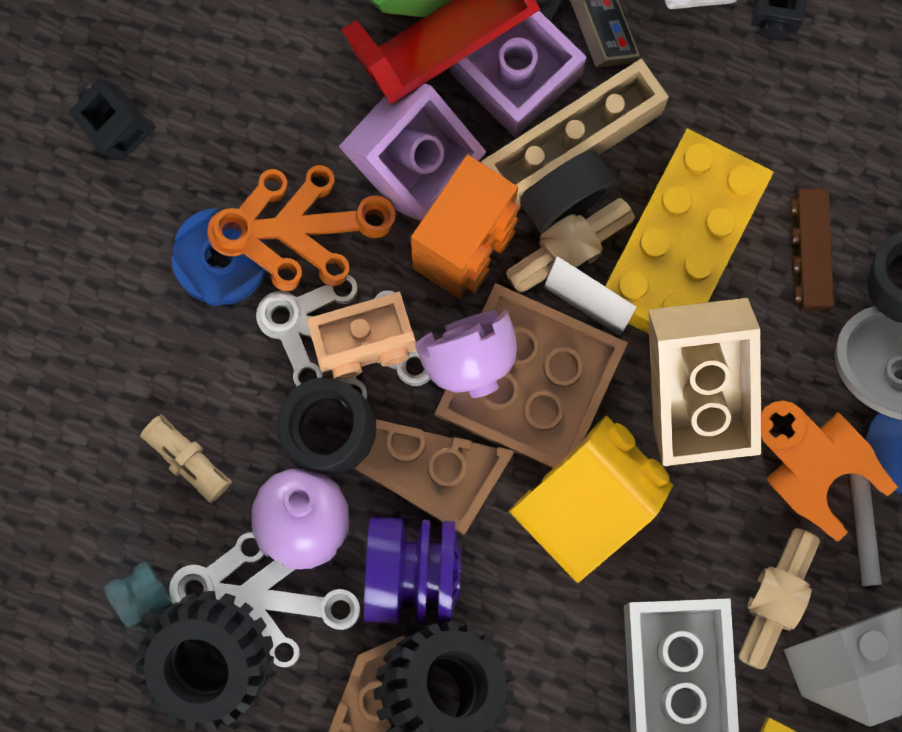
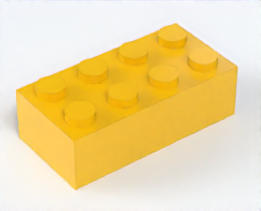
M688 128L686 129L605 286L637 307L628 324L649 334V309L708 303L774 171Z

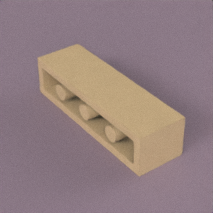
M641 58L482 160L481 163L518 186L516 204L521 206L520 202L524 194L552 170L587 151H596L600 155L662 115L669 96Z

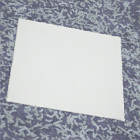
M558 256L544 285L545 289L621 336L637 308Z

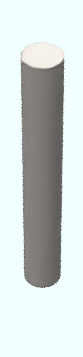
M851 473L849 477L862 587L882 585L870 481L862 475Z

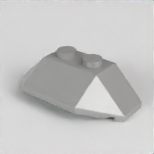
M902 605L783 649L801 697L868 727L902 715Z

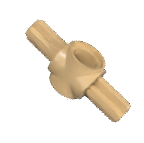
M619 198L587 219L575 214L561 219L539 237L540 249L506 271L509 283L519 294L528 291L548 278L557 256L575 268L587 260L590 264L593 263L602 254L601 243L634 222L635 216L631 207L626 201Z
M795 528L791 533L777 568H765L759 576L758 581L761 582V586L755 598L750 597L747 608L750 609L749 613L755 616L739 652V659L743 663L763 670L767 666L782 629L788 631L795 629L801 620L812 589L809 588L810 584L804 581V578L820 544L819 538L813 533Z

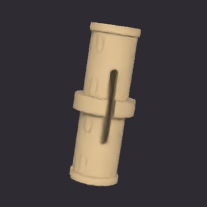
M163 414L154 418L142 431L140 437L163 456L170 464L169 470L175 476L181 474L210 504L216 501L231 485L232 481L202 454L203 448L196 441L191 443L174 428Z

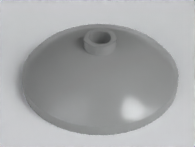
M872 306L854 315L842 328L835 348L837 370L846 387L861 402L881 414L902 420V323L893 321L881 313L876 306Z

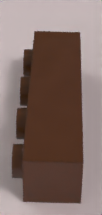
M829 188L798 189L794 198H790L789 201L790 216H795V227H791L790 240L791 245H796L797 256L792 257L791 266L792 273L798 275V286L793 287L794 304L799 303V311H829L834 306Z

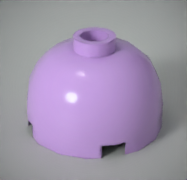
M496 310L466 317L446 325L447 331L443 334L442 338L435 341L431 332L416 342L417 353L429 378L440 388L454 393L469 391L471 398L482 397L496 391L499 388L497 380L504 377L511 370L516 359L517 341L507 310H503L499 316H497Z
M289 468L272 475L260 487L251 509L252 533L260 551L267 557L269 555L272 559L282 562V566L290 569H311L330 561L337 553V549L343 544L349 532L348 504L339 485L326 474L308 468Z

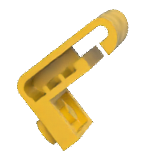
M607 415L591 429L584 441L544 476L541 480L542 483L533 491L528 490L509 510V513L577 583L651 522L660 512L674 486L669 481L670 478L665 468L655 459H648L635 446V439L629 430L619 423L614 424Z

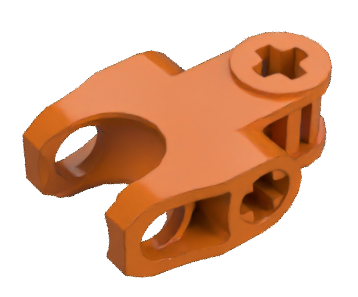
M773 402L761 412V438L783 461L766 480L797 514L819 526L836 542L840 541L848 533L843 523L833 514L827 502L828 488L836 478L851 473L862 475L887 497L898 488L881 466L871 445L839 412L821 428L801 408L792 402ZM776 413L782 417H786L790 413L794 415L796 420L791 426L795 434L790 438L784 434L775 438L770 432L775 426L771 420L773 415Z

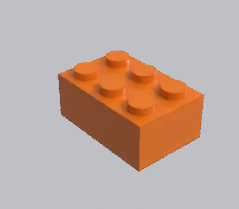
M467 154L411 236L412 268L459 299L462 298L467 289L475 293L490 271L487 267L491 261L489 256L493 250L501 254L516 232L514 226L518 218L515 216L520 209V206L516 204L518 186Z

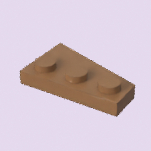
M376 419V439L371 451L354 470L441 523L443 521H455V531L464 536L515 451L472 443V441L461 438H450L424 432L421 429Z

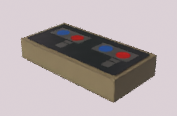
M570 0L596 68L627 64L640 57L618 0Z

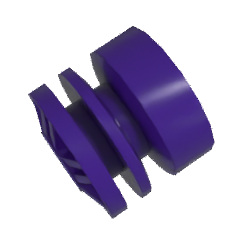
M370 517L365 573V622L398 624L404 601L414 602L415 617L418 625H425L426 602L439 603L438 626L447 621L451 622L453 610L457 599H459L461 549L455 532V521H443L442 543H429L430 520H422L417 542H407L403 519Z

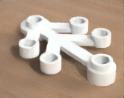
M350 275L347 276L345 281L352 285V291L346 297L337 296L334 292L335 286L324 285L299 297L284 291L273 292L265 296L258 305L256 312L257 323L265 335L282 341L294 369L293 380L296 387L301 385L299 374L305 369H312L317 373V378H323L320 368L316 364L310 363L299 335L300 333L312 338L306 320L312 316L308 314L334 301L339 304L352 302L357 296L358 288L355 279ZM390 290L382 291L375 299L395 292ZM278 308H285L290 312V318L284 324H276L272 321V313ZM417 350L409 352L410 358L396 365L387 366L397 370L399 378L411 386H420L430 380L425 369L419 375H411L406 370V364L409 360L414 358L420 359ZM356 376L340 380L350 386L359 387L362 391V396L367 400V389L361 381L357 380Z
M251 532L241 535L234 548L207 568L199 565H188L181 568L175 573L169 586V594L173 604L175 602L179 603L187 596L186 586L193 580L200 581L203 584L204 591H215L216 599L218 600L227 593L236 596L234 601L236 606L241 607L245 602L254 608L249 614L254 621L262 617L267 625L262 631L263 637H272L273 648L269 651V655L274 656L273 663L283 668L291 667L298 661L300 649L294 640L284 636L266 610L322 617L328 626L337 630L352 627L360 616L359 601L347 590H333L325 597L269 590L295 570L282 566V562L276 560L241 586L221 583L245 562L254 563L263 558L264 553L260 550L253 557H247L242 552L244 541L250 538L255 539ZM340 600L346 601L350 606V614L342 620L334 618L331 613L333 604ZM281 643H289L294 649L293 658L288 662H280L276 658L275 651Z

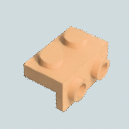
M400 291L306 319L319 367L324 378L332 375L337 380L352 378L362 373V366L379 361L383 367L396 365L410 358L409 352L416 351V340Z

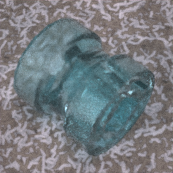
M147 560L135 566L132 575L123 580L116 578L103 586L108 600L127 628L142 621L143 614L150 609L160 610L172 602L160 578Z

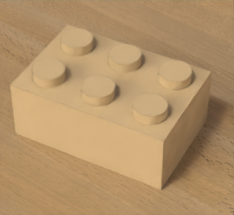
M748 298L649 309L653 430L663 466L760 455V327Z

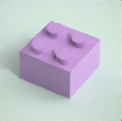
M538 11L451 66L449 73L516 138L582 76L587 57Z
M425 83L393 104H390L384 96L339 145V148L381 195L392 203L395 210L419 221L423 220L465 156L468 154L479 161L486 153L484 148L433 87Z

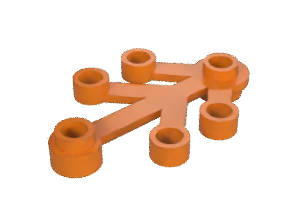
M316 165L308 170L304 184L275 218L256 220L269 202L281 200L287 189L288 182L286 176L279 170L269 169L260 175L258 186L239 209H224L211 218L208 224L207 236L209 243L217 252L226 256L245 254L271 274L272 283L279 290L291 291L298 286L302 275L301 266L294 259H282L260 240H280L319 269V277L323 283L329 286H339L345 282L350 269L348 260L340 254L329 252L309 236L360 231L369 238H380L391 230L396 213L394 206L388 199L374 195L363 199L357 211L304 215L317 198H323L330 194L335 181L334 174L328 167ZM320 176L328 184L324 187H318L312 183L311 179ZM273 180L281 188L277 191H270L264 186V183ZM368 215H377L381 218L382 224L380 226H372L366 222L365 218ZM235 229L239 232L240 237L236 240L227 239L223 235V231ZM336 264L342 269L343 273L333 276L327 272L326 266ZM289 269L294 273L295 278L289 281L284 280L279 276L278 271Z

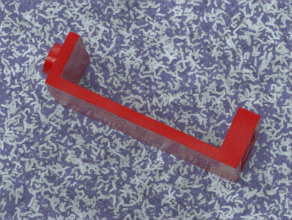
M452 0L379 47L357 20L343 28L341 32L364 70L388 102L393 104L532 16L540 8L536 0Z

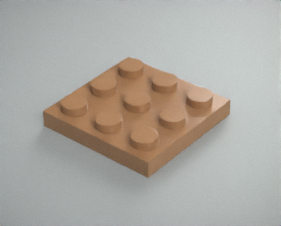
M495 283L482 313L496 310L497 316H499L503 310L508 311L517 341L515 363L504 377L497 380L499 388L488 395L471 398L469 391L454 393L445 390L435 411V417L503 448L513 450L515 453L549 469H553L584 441L628 342Z

